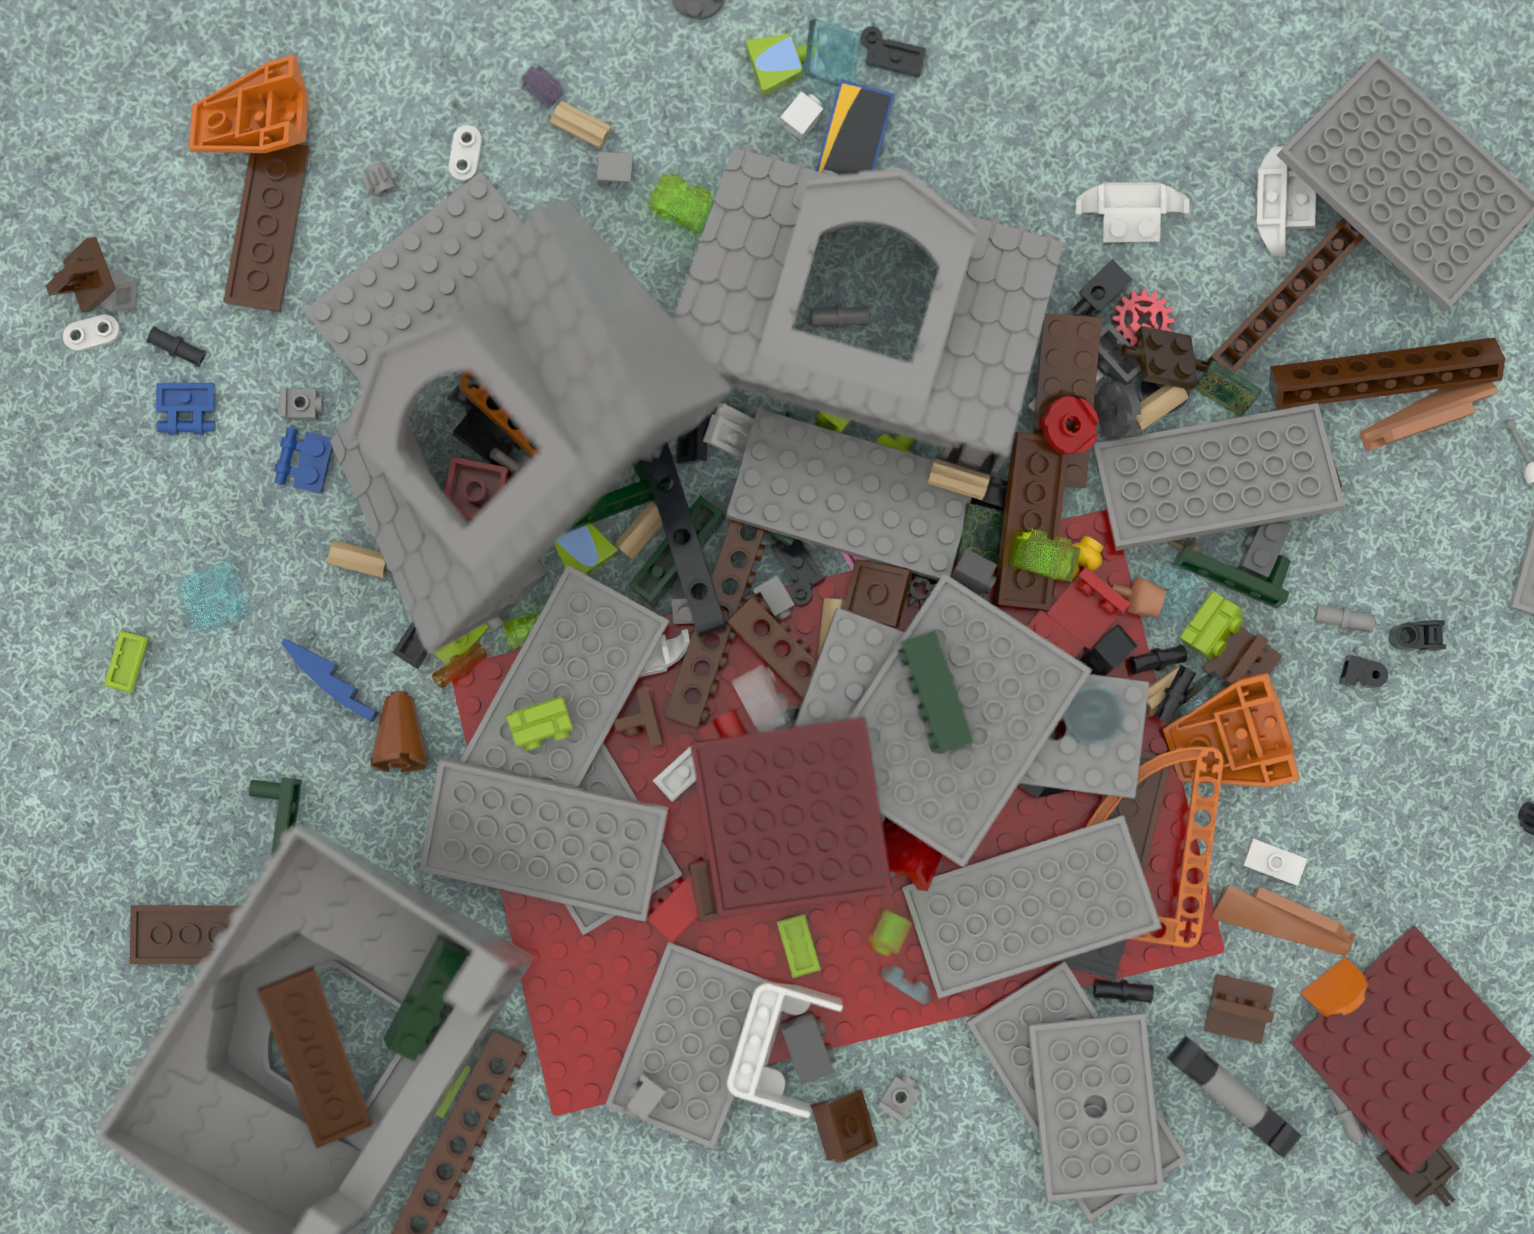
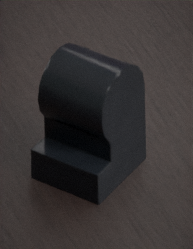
M1349 655L1345 658L1339 684L1356 686V682L1359 681L1367 688L1380 687L1386 683L1388 671L1379 662Z

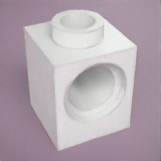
M801 91L780 117V124L803 141L823 116L822 103L814 95L809 94L807 96Z

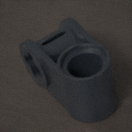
M1445 620L1407 622L1395 625L1389 632V642L1394 648L1399 650H1446V645L1443 644L1442 628L1445 625ZM1401 629H1405L1409 633L1407 644L1402 642L1399 637Z

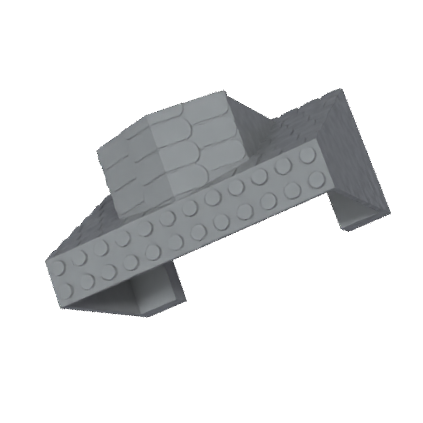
M741 146L740 149L733 147L673 321L729 385L942 446L940 460L995 477L1009 454L1064 242L1058 241V237L1051 234L1042 233L1040 236L1030 233L1031 230L1024 226L1015 225L1014 228L1005 226L1003 221L996 218L988 217L986 220L977 218L975 213L961 209L958 212L939 198L937 192L905 169L859 171V174L838 175L829 170H822L821 173L811 170V166L805 163L795 162V165L784 162L782 157L774 154H768L766 157L756 154L757 151L750 147ZM851 225L885 227L897 231L917 243L933 260L938 268V274L912 363L793 329L821 235Z
M569 200L559 203L553 201L545 207L541 205L535 207L527 215L529 221L524 226L516 228L509 235L510 242L505 247L498 248L491 255V263L487 267L483 266L473 275L474 281L472 284L465 286L455 295L456 301L454 304L445 307L437 315L439 320L436 323L410 331L374 348L360 386L362 389L356 406L352 409L353 414L350 419L343 420L335 428L337 433L330 440L338 462L344 469L353 494L358 499L372 536L376 538L387 568L393 575L407 612L411 615L422 644L427 649L429 655L513 609L548 574L537 559L642 453L695 428L733 390ZM460 370L473 371L482 381V386L485 389L488 388L525 431L524 434L527 438H531L541 450L471 524L464 519L439 490L434 476L430 474L412 429L407 424L412 405L421 391L440 375Z
M294 826L293 829L288 828L279 841L282 846L277 854H271L263 865L265 872L260 880L256 879L248 888L246 895L249 897L244 905H239L230 917L232 924L226 932L222 931L213 944L216 949L210 958L205 957L198 966L196 972L199 975L194 983L190 982L180 995L182 1002L178 1008H173L164 1019L163 1024L166 1027L160 1035L156 1034L148 1044L147 1050L150 1052L144 1061H138L130 1073V1076L133 1077L127 1087L123 1086L114 1097L113 1102L116 1105L110 1113L106 1112L97 1124L99 1131L94 1138L236 1234H359L447 1095L443 1096L442 1093L448 1092L451 1085L455 1084L536 956L312 827ZM437 936L464 947L470 958L444 997L449 1002H446L441 1011L442 1018L436 1028H432L427 1037L429 1041L425 1051L422 1054H418L415 1061L396 1054L364 1105L372 1126L316 1149L290 1077L273 1068V1032L256 988L312 966L316 974L326 969L337 967L397 1008H400Z

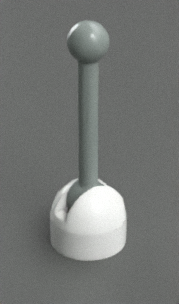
M1508 419L1505 422V428L1511 431L1527 462L1523 473L1527 484L1531 485L1534 483V461H1532L1515 428L1516 422L1513 419Z

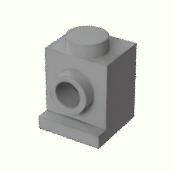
M281 388L280 417L284 420H318V414L324 411V398L319 396V392L316 389ZM304 398L306 400L305 406L302 408L297 407V401Z
M778 575L752 589L754 596L761 595L762 600L771 608L768 614L771 613L774 619L780 618L784 620L792 615L790 610L794 608L795 604Z
M673 582L671 598L673 624H693V618L681 582ZM702 586L694 590L693 598L697 600L703 599Z
M643 1072L639 1078L643 1083L641 1086L635 1083L628 1092L626 1098L630 1101L623 1111L635 1120H638L640 1117L645 1121L667 1089Z
M905 1074L901 1078L895 1075L878 1101V1108L903 1123L906 1115L921 1093L916 1088L918 1083ZM898 1092L906 1094V1099L903 1102L896 1101L895 1095Z

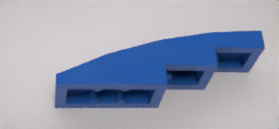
M285 638L283 639L281 644L298 666L320 688L343 706L371 722L375 721L379 712L354 700L359 689L334 677L339 667L338 665Z

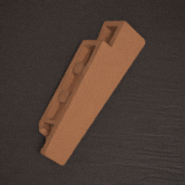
M1493 382L1439 389L1360 431L1365 449L1369 451L1468 417L1475 413L1472 403L1498 393L1497 387Z
M1231 885L1223 887L1212 913V918L1218 921L1343 956L1349 953L1356 936L1354 933L1345 930V926L1262 887L1255 888L1252 895Z

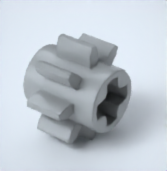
M381 161L365 169L367 176L363 177L362 181L369 194L375 191L377 197H382L396 189L394 182L398 181L399 178L392 165L386 167L385 163Z

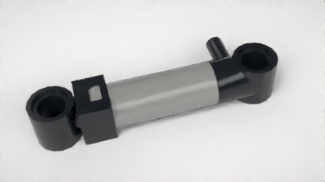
M1184 1036L1168 1055L1167 1059L1191 1078L1282 1158L1286 1157L1302 1137L1298 1131L1270 1107L1265 1105L1187 1036Z

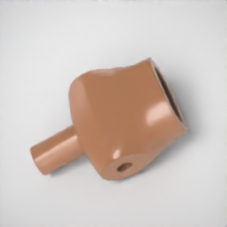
M1139 577L1134 580L1131 588L1114 583L1112 588L1130 603L1126 612L1142 617H1159L1167 589Z

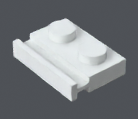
M719 403L716 406L718 407L716 414H712L703 441L743 460L754 419L724 403Z

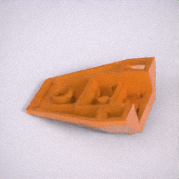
M295 55L267 62L192 105L189 150L191 152L268 153L305 142L309 96Z
M1268 672L1237 680L1175 719L1171 724L1163 727L1170 751L1190 747H1212L1220 751L1223 756L1221 784L1273 787L1300 780L1292 739L1277 690ZM1209 752L1207 757H1202V762L1207 764L1206 773L1199 772V777L1209 776L1216 779V773L1210 774L1211 766L1217 764V759H1214L1212 756L1213 753ZM1196 760L1174 764L1180 781L1193 782Z

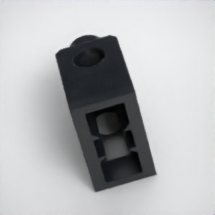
M1112 259L1079 291L1082 299L1071 308V311L1075 315L1089 316L1093 311L1099 315L1132 284L1131 277ZM1097 289H1101L1105 293L1100 300L1092 297V294Z

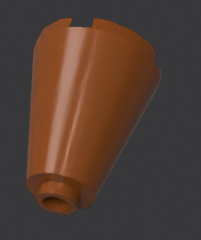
M394 691L391 692V696L385 698L370 758L371 767L375 770L390 772L391 767L402 768L401 772H414L423 770L428 765V755L413 697L408 696V692Z

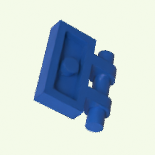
M156 383V411L158 413H167V421H157V432H168L169 435H178L179 432H194L195 435H204V432H215V421H204V413H215L216 384ZM193 413V421H179L178 414Z
M287 428L285 438H282L280 443L282 451L279 463H276L274 472H276L274 483L285 485L287 475L295 476L294 488L322 494L333 449L330 442L332 437L306 432L304 442L296 441L298 430ZM293 450L301 452L298 467L290 466Z

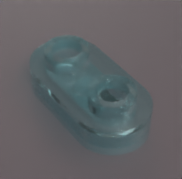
M894 964L890 968L886 966L882 968L878 976L926 1007L929 1005L933 998L929 994L930 987L919 980H916L914 984L904 978L907 973Z

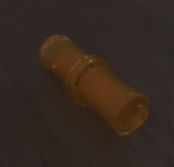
M475 643L462 654H456L451 657L448 664L432 674L435 684L441 680L438 687L443 689L459 676L464 677L467 675L470 668L487 658V652L484 647L478 651L482 645Z

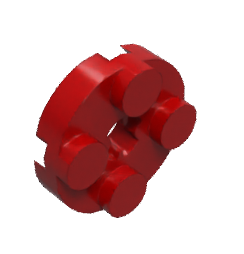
M1071 396L1057 399L1047 407L1044 416L1040 419V427L1043 430L1046 441L1061 455L1084 452L1096 441L1098 434L1095 433L1096 425L1099 424L1098 416L1091 404L1084 399H1077ZM1066 420H1073L1076 426H1073L1075 428L1074 433L1067 430Z

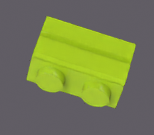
M1212 591L1179 638L1189 649L1208 661H1212L1215 656L1219 657L1223 654L1227 647L1226 640L1231 633L1236 634L1240 630L1244 619H1242L1244 614L1237 605Z
M564 695L506 714L517 748L524 746L525 751L542 746L541 740L551 736L553 742L569 737L568 730L574 729Z

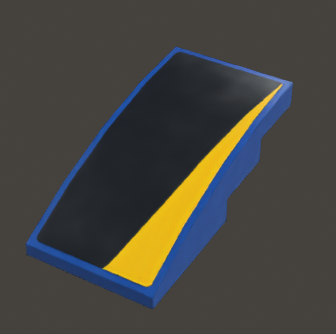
M840 79L816 171L822 173V170H829L838 175L859 174V171H874L895 94Z

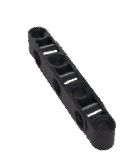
M666 441L663 443L659 459L654 457L652 462L642 461L698 636L701 637L726 629L727 626L676 466ZM671 479L673 485L669 490L662 491L658 488L661 480ZM682 532L689 533L690 541L687 544L678 545L676 543L678 534ZM697 587H706L708 594L704 599L697 600L693 598V592Z

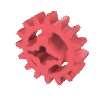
M1143 289L1140 296H1137L1135 291H1131L1129 294L1130 300L1123 296L1120 300L1122 306L1116 305L1113 310L1118 316L1112 317L1111 322L1118 324L1116 330L1121 333L1131 346L1138 344L1135 335L1141 326L1159 329V325L1156 323V315L1158 313L1161 318L1160 330L1172 332L1167 326L1172 325L1174 319L1168 318L1167 315L1173 309L1164 308L1163 305L1167 299L1163 298L1158 301L1156 299L1157 292L1147 296L1146 289ZM1138 303H1146L1151 306L1141 307ZM1125 313L1130 318V325L1127 328L1124 322ZM1144 316L1148 318V321L1142 325L1137 322L1139 318Z

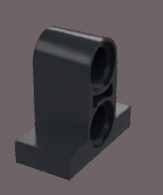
M1118 624L1078 661L1092 669L1090 675L1106 676L1138 645Z

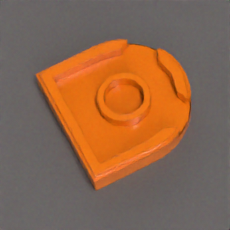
M1344 957L1300 993L1323 1016L1331 1017V1015L1339 1013L1347 1015L1364 1002L1368 981L1363 973Z

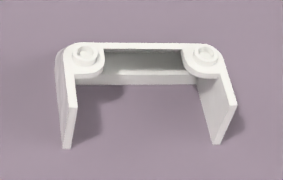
M765 982L757 986L728 1076L727 1085L730 1092L739 1098L809 1118L810 1103L784 1096V1075L779 1070L768 1067L767 1063L783 1012L800 1015L809 1008L810 1003L841 1012L843 1006L842 998L799 985Z

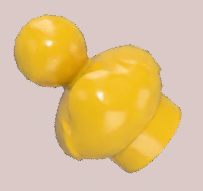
M1084 536L1081 542L1072 544L1068 550L1069 560L1059 562L1061 565V576L1067 580L1076 578L1080 571L1079 565L1084 568L1087 567L1092 572L1097 570L1102 564L1100 553L1104 547L1098 541Z

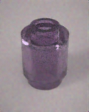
M533 66L530 67L522 77L524 81L522 87L542 105L546 104L552 107L556 103V99H559L564 93V89L560 87L561 83L541 66H538L536 69Z

